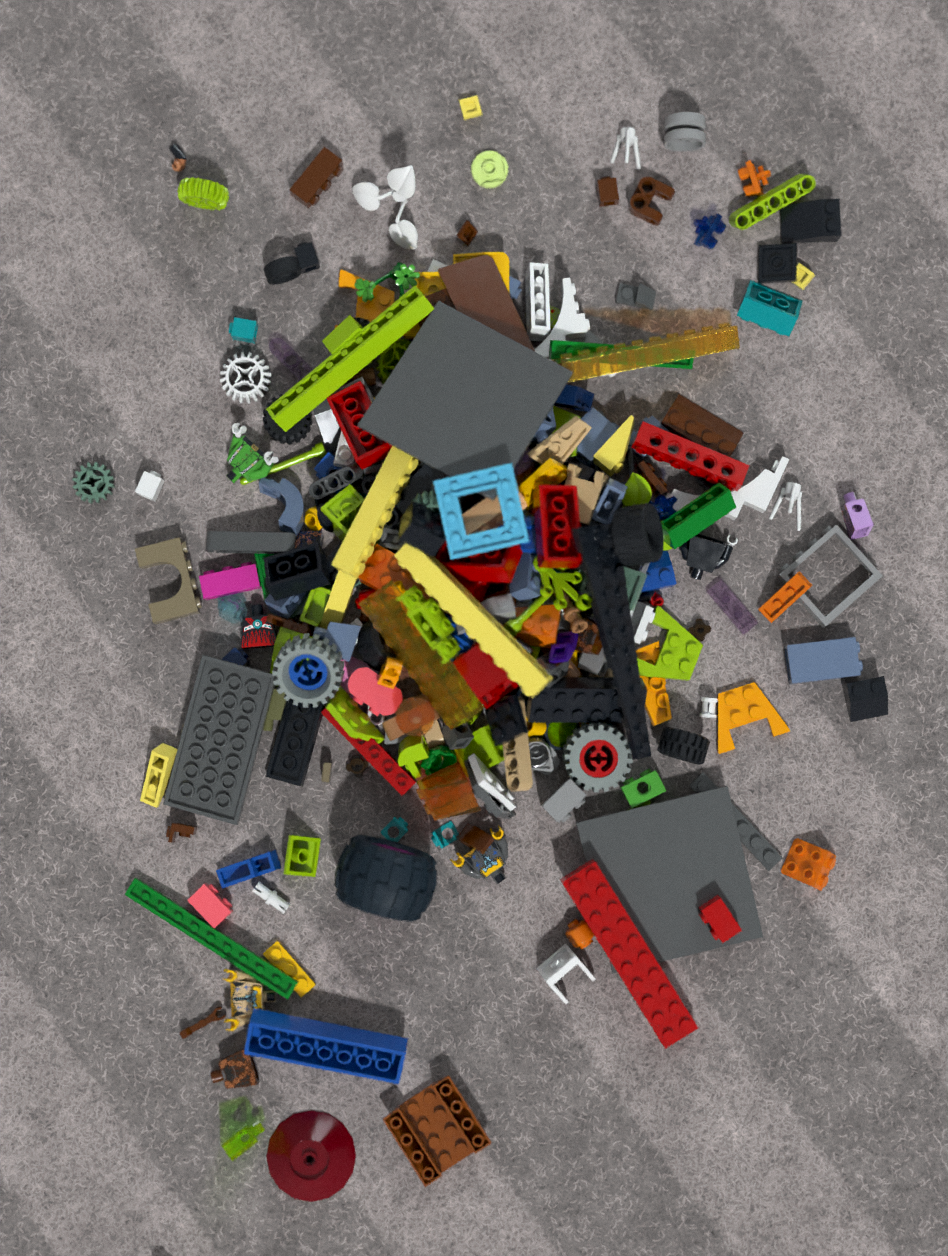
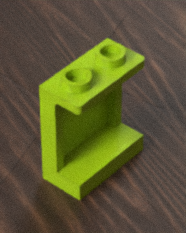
M489 725L473 732L474 738L466 748L453 749L467 778L469 776L464 761L473 753L487 768L504 761L503 745L495 746Z

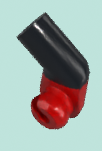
M654 591L641 593L638 599L639 602L647 601L653 606L659 607L664 603L662 596Z

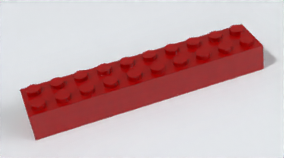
M591 859L561 878V883L664 1048L670 1047L698 1029L695 1021L596 862Z

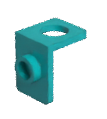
M401 816L398 819L394 817L381 831V834L387 840L398 842L409 831L407 828L409 824ZM392 826L399 829V835L396 838H391L388 835V829Z
M449 821L432 832L434 836L431 839L436 847L440 846L443 849L457 840L456 837L459 833L452 821ZM445 828L453 830L454 834L451 839L443 838L442 831Z

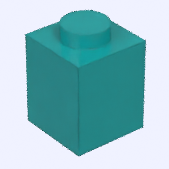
M234 317L233 323L231 322L229 325V334H231L233 340L255 344L259 325L257 321Z

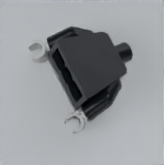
M698 534L685 542L679 548L682 558L686 560V565L693 567L690 577L701 580L704 571L712 573L714 569L722 567L728 562L733 546L738 542V539L736 538L734 543H731L729 541L730 535L725 538V541Z

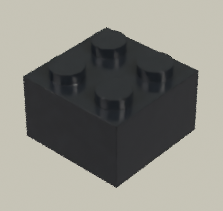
M412 501L401 517L399 540L434 557L446 538L441 513H436L425 505Z

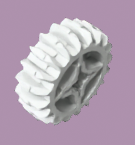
M241 352V358L234 354L235 360L227 359L230 365L223 364V368L226 371L220 372V375L224 377L220 379V382L224 384L222 389L228 390L226 392L228 397L233 395V401H236L239 397V402L243 403L244 398H246L247 403L250 404V398L253 397L256 402L258 401L256 395L259 394L260 397H264L262 390L267 392L269 390L265 384H271V381L266 379L271 377V373L267 372L270 368L268 365L264 366V359L259 361L258 355L252 359V353L250 352L247 357H245L244 352ZM242 364L254 365L253 367L250 366L248 369H242L240 367V365ZM235 370L238 374V378L235 380V384L232 386L231 375L232 372ZM260 370L261 379L259 384L256 385L253 379L256 372ZM241 373H242L243 375L246 374V376H247V374H249L248 377H249L250 382H249L248 380L245 381V379H244V381H243V378H242ZM244 386L253 389L247 392L238 391L239 388L241 389Z

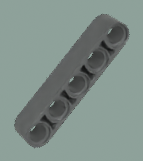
M208 531L205 551H216V553L279 554L295 549L296 534L286 532Z

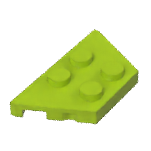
M340 685L335 696L332 699L329 697L326 709L350 737L361 738L366 741L373 738L376 743L380 744L385 737L370 721V717L359 708L358 703Z

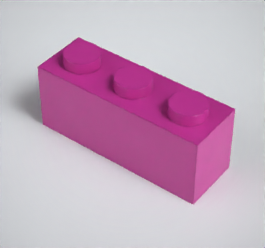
M252 562L242 563L241 567L238 568L227 566L222 568L220 572H215L214 570L205 571L202 576H199L205 600L262 588L257 565L252 564Z

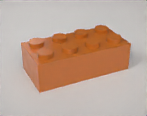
M376 544L373 554L365 563L363 573L358 577L360 582L396 602L398 601L390 587L396 581H402L405 591L416 585L426 601L430 599L431 596L425 592V587L421 583L414 581L411 573L397 563L398 559L394 556L395 553Z

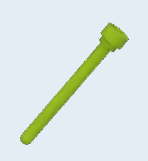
M319 442L312 447V450L273 465L268 475L313 457L323 458L327 454L323 443ZM245 478L240 479V483L242 485L251 483L248 482Z
M540 595L516 619L508 620L504 624V628L513 637L521 631V624L550 596L543 597Z

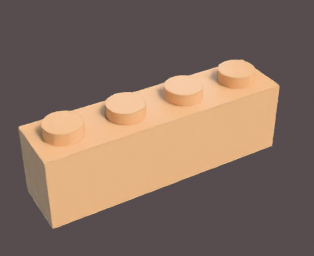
M519 492L522 510H524L527 507V504L524 497ZM498 495L494 501L485 498L462 514L466 535L496 529L504 525Z

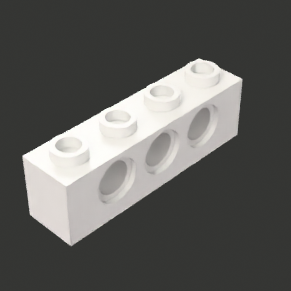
M530 262L525 274L527 334L531 341H544L550 332L548 264Z

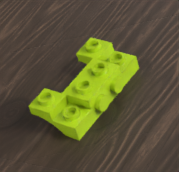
M414 585L396 599L397 601L402 600L409 611L406 614L428 645L432 647L431 649H437L444 659L441 662L442 664L449 661L461 650L457 641L450 634L455 629L432 597L426 601L422 592Z

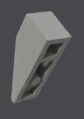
M511 593L492 597L480 603L501 625L510 619H516V610ZM455 623L458 635L466 633V629L462 625Z

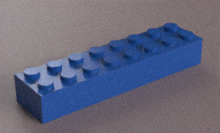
M253 1008L244 1054L399 1084L408 1038Z

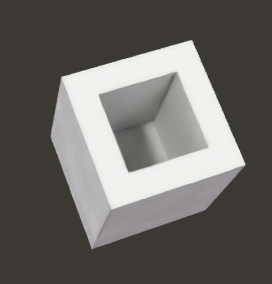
M152 470L150 473L144 471L135 492L155 502L164 483V480L160 478L161 474Z

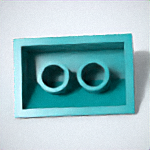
M750 280L737 316L744 321L756 323L762 328L771 329L779 335L790 336L798 319L803 301Z

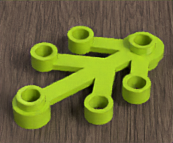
M537 556L534 557L533 565L540 573L543 584L540 588V593L543 597L553 594V587L549 581L550 577L553 581L557 598L554 601V607L557 610L567 607L563 590L575 600V606L580 610L586 611L592 607V598L588 594H578L566 582L570 581L574 585L581 582L582 575L579 572L556 573L552 568H538ZM556 568V569H557L558 571L562 572V571L566 570L567 568Z

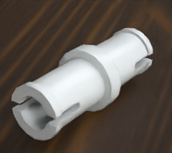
M260 881L252 890V892L264 899L267 905L271 904L282 914L290 906V903L278 896L275 890L271 891Z

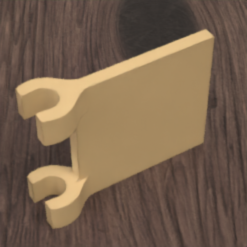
M569 464L565 485L577 486L579 519L581 523L589 525L601 490L607 483L609 476L596 471L594 482L579 479L578 477L582 469L577 467V465Z

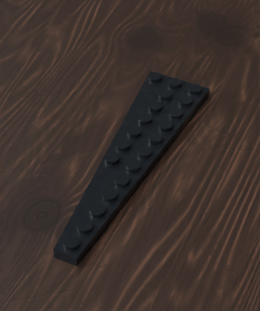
M603 524L573 528L571 531L577 553H581L583 564H581L582 572H586L588 583H586L587 591H590L593 598L591 606L595 614V621L608 669H612L614 677L612 680L613 688H617L619 696L617 699L618 707L620 706L623 711L622 722L626 730L632 759L646 758L651 756L648 727L623 563H621L614 548L612 525Z

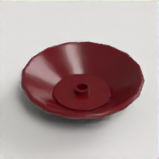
M309 1110L294 1113L278 1125L269 1139L266 1158L269 1173L280 1190L294 1199L314 1202L328 1199L344 1188L353 1174L356 1151L353 1137L341 1121L329 1113ZM308 1155L313 1156L314 1160L312 1162L307 1160Z

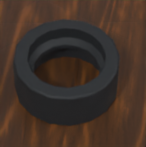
M294 256L276 259L268 263L263 269L267 282L272 285L291 281L302 273L298 259Z

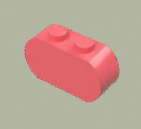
M368 667L355 670L348 680V689L354 695L352 699L361 706L363 703L370 706L368 710L377 717L379 714L391 716L400 710L403 704V694L399 688L395 686L392 689L377 684L379 675Z

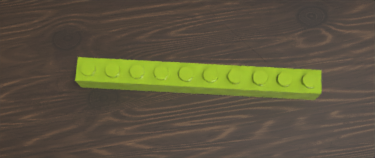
M415 285L266 410L272 419L287 432L434 310L433 306Z

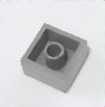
M569 778L541 807L557 823L560 821L564 823L572 815L570 811L574 807L578 809L585 802L583 798L586 794Z

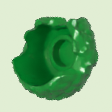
M440 745L429 749V758L422 759L420 767L432 779L443 778L444 775L455 772L458 760L453 750H450L448 746Z

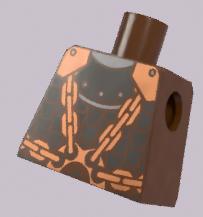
M582 616L588 622V627L583 632L577 633L579 636L574 652L599 655L603 647L597 624Z
M245 1048L221 1059L219 1061L220 1069L210 1072L212 1082L217 1083L224 1080L226 1089L258 1085L260 1081L253 1057L244 1054Z

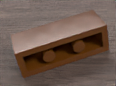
M324 146L289 189L291 196L308 209L311 205L315 206L320 199L319 195L322 191L326 192L332 184L331 180L342 173V160Z

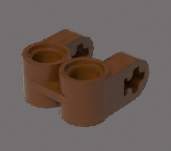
M643 177L631 197L629 211L632 215L658 226L663 215L648 206L654 195L666 201H671L675 190L652 177ZM649 186L651 191H644L642 187ZM640 202L643 204V207L637 208L634 203Z

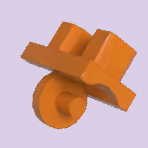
M749 160L745 162L746 166L738 170L741 181L751 178L752 183L743 186L745 195L747 197L755 195L760 197L764 194L760 181H762L763 186L767 185V178L771 176V172L769 170L764 171L763 166H759V173L757 174L754 163Z

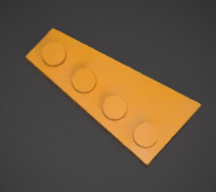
M659 641L637 649V658L655 665L660 652ZM640 676L648 689L644 707L652 726L672 719L665 686L666 680L658 677Z

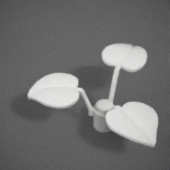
M413 166L392 169L387 175L388 184L392 190L384 195H379V189L373 183H357L352 188L353 195L357 202L368 211L376 210L380 206L379 199H384L390 195L393 196L395 201L402 202L395 219L396 223L389 226V233L393 241L399 246L407 249H416L418 233L415 226L407 220L400 221L404 206L408 202L407 199L412 197L415 192Z

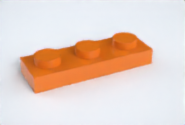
M799 571L758 610L772 623L801 597L812 584Z

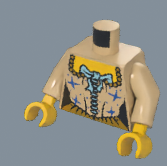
M224 969V972L230 973L229 977L223 978V980L230 982L232 1018H235L224 1020V1023L231 1022V1027L225 1030L233 1031L237 1027L249 1024L253 1008L265 1010L266 1002H276V992L274 990L264 991V984L244 971Z

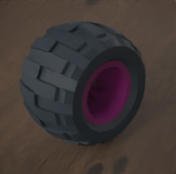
M357 835L351 838L350 844L345 846L339 857L335 871V887L337 888L335 894L342 903L360 911L388 919L413 922L421 918L422 913L426 912L432 901L437 884L436 861L430 854L401 843L373 836Z

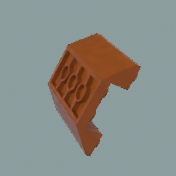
M449 1075L424 1088L383 1118L384 1123L425 1187L440 1178L444 1171L473 1152L475 1154L492 1143Z

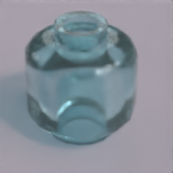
M228 596L220 600L218 604L219 616L232 624L242 622L243 617L247 615L246 604L234 596Z

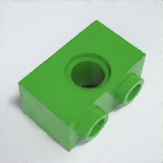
M649 768L639 773L640 778L634 780L631 777L622 782L624 786L620 787L630 808L666 791L656 770L651 772ZM640 782H644L647 785V790L644 793H640L637 790V785Z

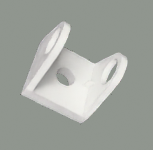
M566 943L536 969L565 1004H568L569 1001L555 985L559 979L577 964L592 981L596 979Z

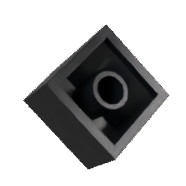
M884 676L842 685L850 722L888 715V692Z

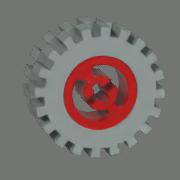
M582 723V727L579 729L575 727L572 730L573 734L571 736L568 735L566 738L567 743L563 745L564 754H562L564 766L570 778L573 779L576 785H581L587 791L592 789L593 792L599 793V789H603L606 792L609 791L611 786L614 788L618 787L617 783L620 780L624 782L626 772L630 773L631 770L630 763H633L626 737L616 726L607 723ZM591 746L594 747L590 749L588 753L590 757L588 758L594 768H589L584 762V755ZM602 746L608 747L611 751V760L604 768L601 767L607 763L605 758L607 755L601 748ZM597 753H599L602 756L599 758V761H596L595 758H593L597 756Z

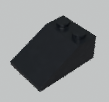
M819 199L787 205L780 209L781 244L838 242L842 236L840 199Z

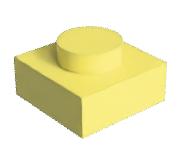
M477 95L459 100L464 120L482 116Z
M799 263L797 265V282L792 283L801 290H804L815 275Z

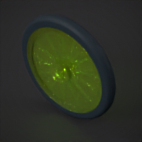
M546 722L547 729L543 737L551 748L563 750V745L567 743V736L573 734L572 730L575 727L577 729L580 728L579 723Z

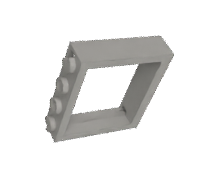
M837 524L832 528L829 525L821 532L823 536L819 540L814 538L808 543V549L804 553L799 551L793 557L795 561L790 565L787 563L779 569L780 574L777 576L785 585L791 579L788 574L834 534L871 575L825 616L805 594L797 599L822 628L826 627L882 577V574Z

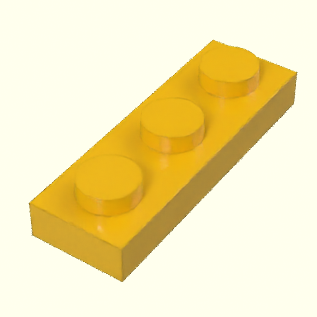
M276 941L263 953L272 965L299 981L294 991L300 998L316 985L279 941Z

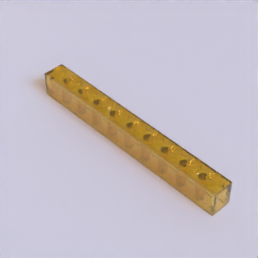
M730 322L719 323V327L713 328L711 325L701 327V331H695V329L684 330V334L678 335V332L668 333L665 338L652 336L649 337V341L643 342V339L632 340V344L625 345V342L616 343L614 348L609 349L608 346L596 347V351L590 352V349L580 350L578 355L573 356L572 353H565L560 355L561 358L554 359V362L573 372L568 381L573 382L739 349L737 325H730Z

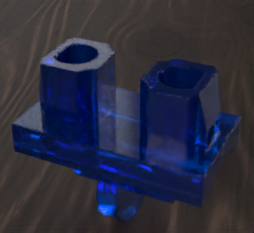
M719 213L715 216L710 215L709 218L703 216L701 220L695 219L693 224L697 228L694 232L698 234L694 242L696 246H704L708 249L715 247L717 240L711 236L713 231L719 235L726 228L724 222L720 220L722 216Z
M660 495L655 499V502L649 501L657 510L660 519L665 520L677 512L673 509L674 503L678 500L675 496L666 498Z

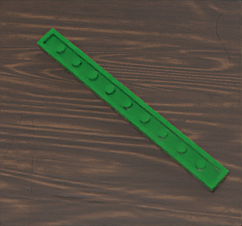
M134 878L124 894L284 998L289 999L299 983L293 977L218 929L213 928L210 924L140 879Z

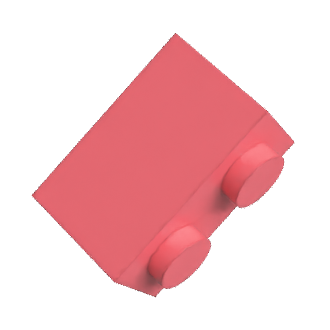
M205 883L187 901L213 928H216L233 912L231 909L232 904L225 897L223 899L220 898L217 894L219 891L213 884L208 885Z

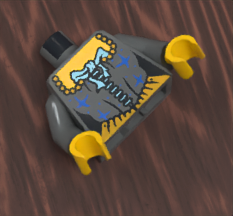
M498 825L499 830L497 832H493L490 829L491 835L495 840L483 855L472 849L463 856L457 852L458 859L456 861L450 859V861L470 877L486 879L491 875L496 884L506 879V876L500 868L506 865L508 844L501 826Z

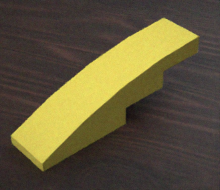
M338 571L320 628L327 629L329 622H343L357 580L356 578Z

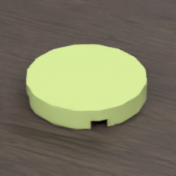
M484 151L479 153L472 162L471 174L478 185L485 188H495L506 180L508 164L506 159L498 154V152Z

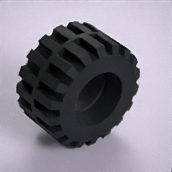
M273 397L272 402L266 404L267 408L279 398ZM266 409L263 411V422L268 434L281 444L288 443V445H292V442L299 443L300 439H305L307 432L309 433L311 430V412L297 422L294 427L285 432L272 419Z
M664 727L657 751L675 759L700 765L705 762L710 740L685 730Z

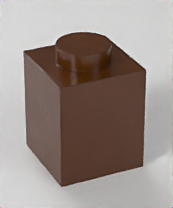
M601 177L600 180H597L596 184L599 207L618 205L619 194L616 177Z

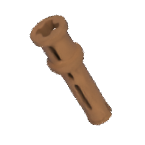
M563 590L564 598L567 601V607L563 609L564 618L566 621H569L573 633H581L588 627V622L582 618L580 609L573 605L567 593Z

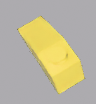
M632 415L593 455V463L610 477L614 473H619L624 466L623 463L634 427V417Z
M162 743L152 750L140 801L156 808L159 807L170 780L177 753L176 748Z

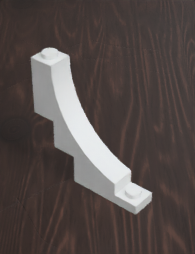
M782 456L779 461L775 460L771 468L774 472L764 469L758 477L740 488L738 492L732 491L731 494L736 508L725 516L735 520L743 504L764 513L789 459ZM674 489L672 493H667L663 501L666 503L664 509L675 513L700 495H692Z

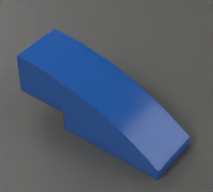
M276 850L223 867L216 870L221 887L225 888L281 869L282 867Z

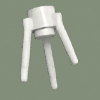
M621 128L620 135H617L611 163L613 164L620 143L625 146V163H628L629 147L633 145L637 170H640L638 137L635 136L634 128Z
M786 483V487L781 489L780 496L769 517L770 520L773 519L784 496L785 499L790 500L788 513H792L794 501L797 500V531L801 530L802 492H800V484Z

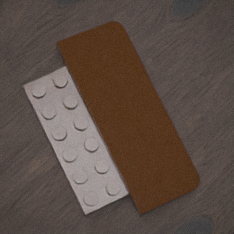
M482 255L438 269L445 289L425 296L433 308L440 301L535 352L499 270L490 256ZM430 313L418 322L420 328L422 327Z

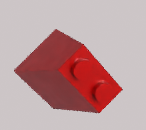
M476 642L468 652L458 655L453 664L479 701L488 709L517 688L518 684L512 681L507 676L508 672L503 667H498L493 661L494 658L489 653L482 651L479 647L480 644Z

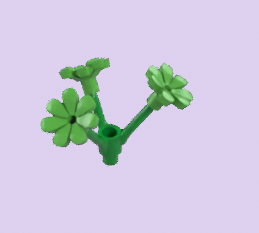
M398 262L393 267V270L374 282L363 281L361 278L357 279L355 288L359 290L356 294L359 297L362 296V301L365 303L368 300L371 301L374 299L373 289L376 288V285L390 277L399 286L400 298L404 295V290L409 289V284L412 287L417 285L414 279L419 278L420 274L419 272H414V265H409L407 268L405 264Z

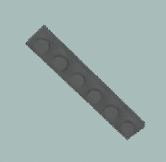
M704 772L689 785L695 793L718 788ZM732 804L742 844L770 871L783 857Z

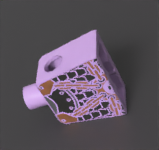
M854 492L845 494L843 496L845 504L841 512L849 539L853 540L868 536L873 527V522L864 499L857 500Z

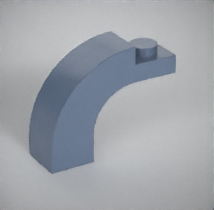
M261 478L259 481L260 493L275 498L285 505V510L278 520L280 531L294 533L297 537L303 527L305 515L303 499L299 490L284 478H282L280 483L270 478Z

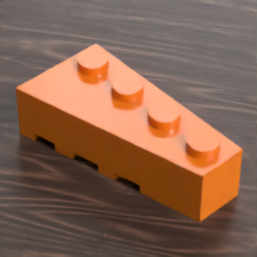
M554 604L541 605L521 624V631L514 636V639L516 640L520 637L531 646L551 648L552 645H556L561 610H557ZM529 606L515 607L516 618Z

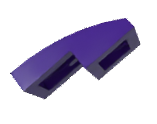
M572 631L558 633L556 645L551 646L549 663L569 661L575 651L579 635Z

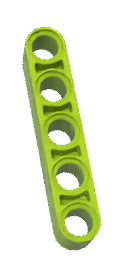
M798 174L732 212L729 216V224L741 230L751 227L811 192L816 184L814 177L806 174ZM806 179V185L802 187V181ZM790 188V194L787 197L786 190ZM774 197V204L770 206V200ZM758 207V213L754 215V209ZM742 216V222L738 225L737 220Z

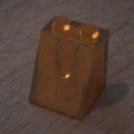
M459 762L416 781L419 786L416 789L420 800H425L426 804L423 806L427 815L432 814L434 821L481 810Z

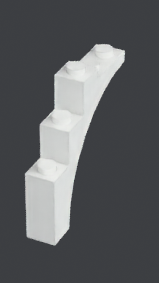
M570 277L562 279V304L558 321L549 336L534 349L536 353L548 359L550 340L566 341L568 339L586 337L588 330H590L589 319H585V314H577L579 313L578 302L574 301L573 296L576 295L575 284H571Z

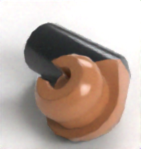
M174 144L169 149L175 156L172 169L181 172L185 168L187 157L179 146Z

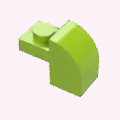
M422 731L405 737L401 741L398 751L399 766L405 765L408 773L411 772L414 779L421 777V763L419 760L429 758V746Z

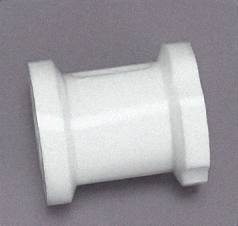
M701 697L702 712L699 714V717L717 718L715 707L718 699Z

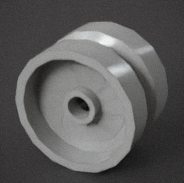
M679 112L665 117L664 130L667 133L664 136V147L671 151H696L705 147L706 134L703 131L706 128V118L704 115L694 112Z

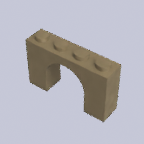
M178 537L135 548L138 564L141 569L161 564H170L179 570L182 578L181 587L175 596L148 604L153 623L159 624L200 613L199 608H202L200 597H196L195 590L198 587L196 579L191 577L190 571H193L191 560H187L186 553L189 552L186 541L183 542Z

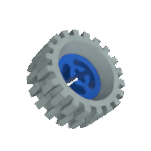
M306 633L302 639H300L299 635L294 636L292 641L289 639L284 647L282 646L275 660L272 670V676H275L273 679L274 686L279 684L277 688L278 693L284 692V699L286 701L290 698L293 699V705L298 706V703L301 702L303 703V708H308L309 704L312 703L314 708L319 706L320 701L324 705L328 702L329 697L332 699L335 696L336 691L339 689L345 671L343 670L345 666L344 661H341L343 655L341 651L336 653L337 646L334 643L331 646L328 645L329 639L326 637L322 641L319 640L320 635L314 634V637L310 638L309 633ZM304 659L302 665L298 666L297 662ZM317 672H322V675L320 677L315 678Z

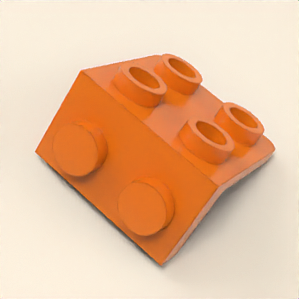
M796 838L792 843L781 873L822 891L828 883L830 870L836 864V855Z

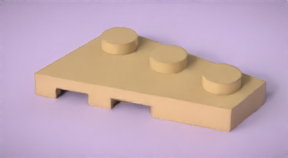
M575 416L527 454L542 465L549 458L564 464L592 427Z

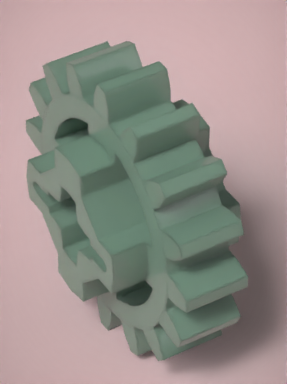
M88 462L86 468L81 465L82 471H75L78 477L72 478L77 483L72 486L73 489L78 490L75 494L78 497L82 495L81 500L85 502L88 499L90 504L94 500L99 504L101 498L107 500L106 494L112 495L110 488H115V485L111 483L115 478L109 476L112 472L109 469L106 470V466L103 464L99 467L97 462L94 463V466ZM95 471L101 472L104 476H97ZM92 479H95L97 481L94 484V487L90 485L92 483ZM89 489L92 495L86 494L83 490Z

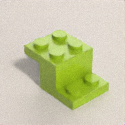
M351 484L321 507V511L334 524L333 533L342 542L365 500Z

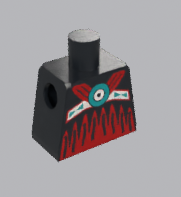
M262 604L251 605L252 616L243 617L241 648L274 647L277 638L275 625L266 621L268 615L263 614Z

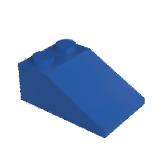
M668 550L662 552L659 561L649 564L646 571L647 577L641 593L673 587L677 584Z

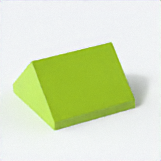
M289 835L283 874L316 877L321 838Z

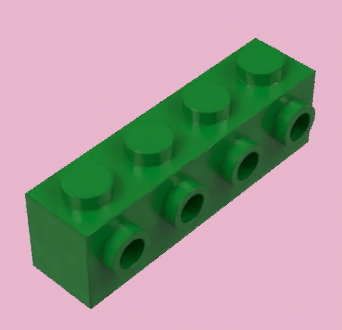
M718 483L662 521L664 542L673 549H676L735 509L736 505L731 491L721 483Z

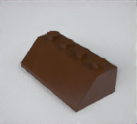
M680 394L661 422L670 433L728 457L731 456L744 432Z

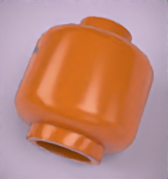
M575 919L567 925L569 928L566 930L565 935L574 948L579 947L583 949L593 942L594 934L585 920L578 921Z

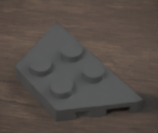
M469 759L465 760L464 763L473 788L472 791L478 799L481 798L483 800L486 810L490 814L493 813L497 818L511 819L515 816L516 813L513 810H508L478 785Z

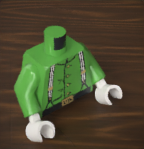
M240 423L233 424L232 432L234 434L227 462L233 469L226 477L232 483H235L241 476L248 482L267 477L273 463L278 462V457H272L274 452H262L245 435L242 437L241 434L247 431L245 426H241L239 430Z

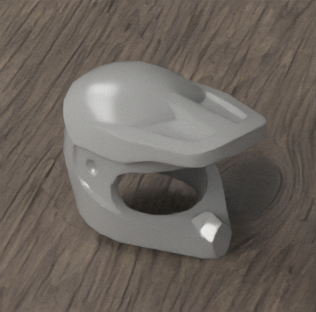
M534 735L528 738L531 769L545 775L552 773L560 763V758L554 749L540 736Z

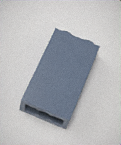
M856 637L784 646L789 684L860 676V672L863 671L862 661L858 658L860 644L856 641Z

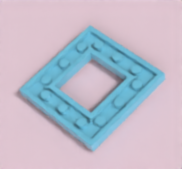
M512 463L433 481L451 560L529 542ZM497 488L505 527L466 535L458 497Z

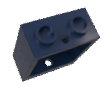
M566 384L553 406L590 412L594 393L578 386Z

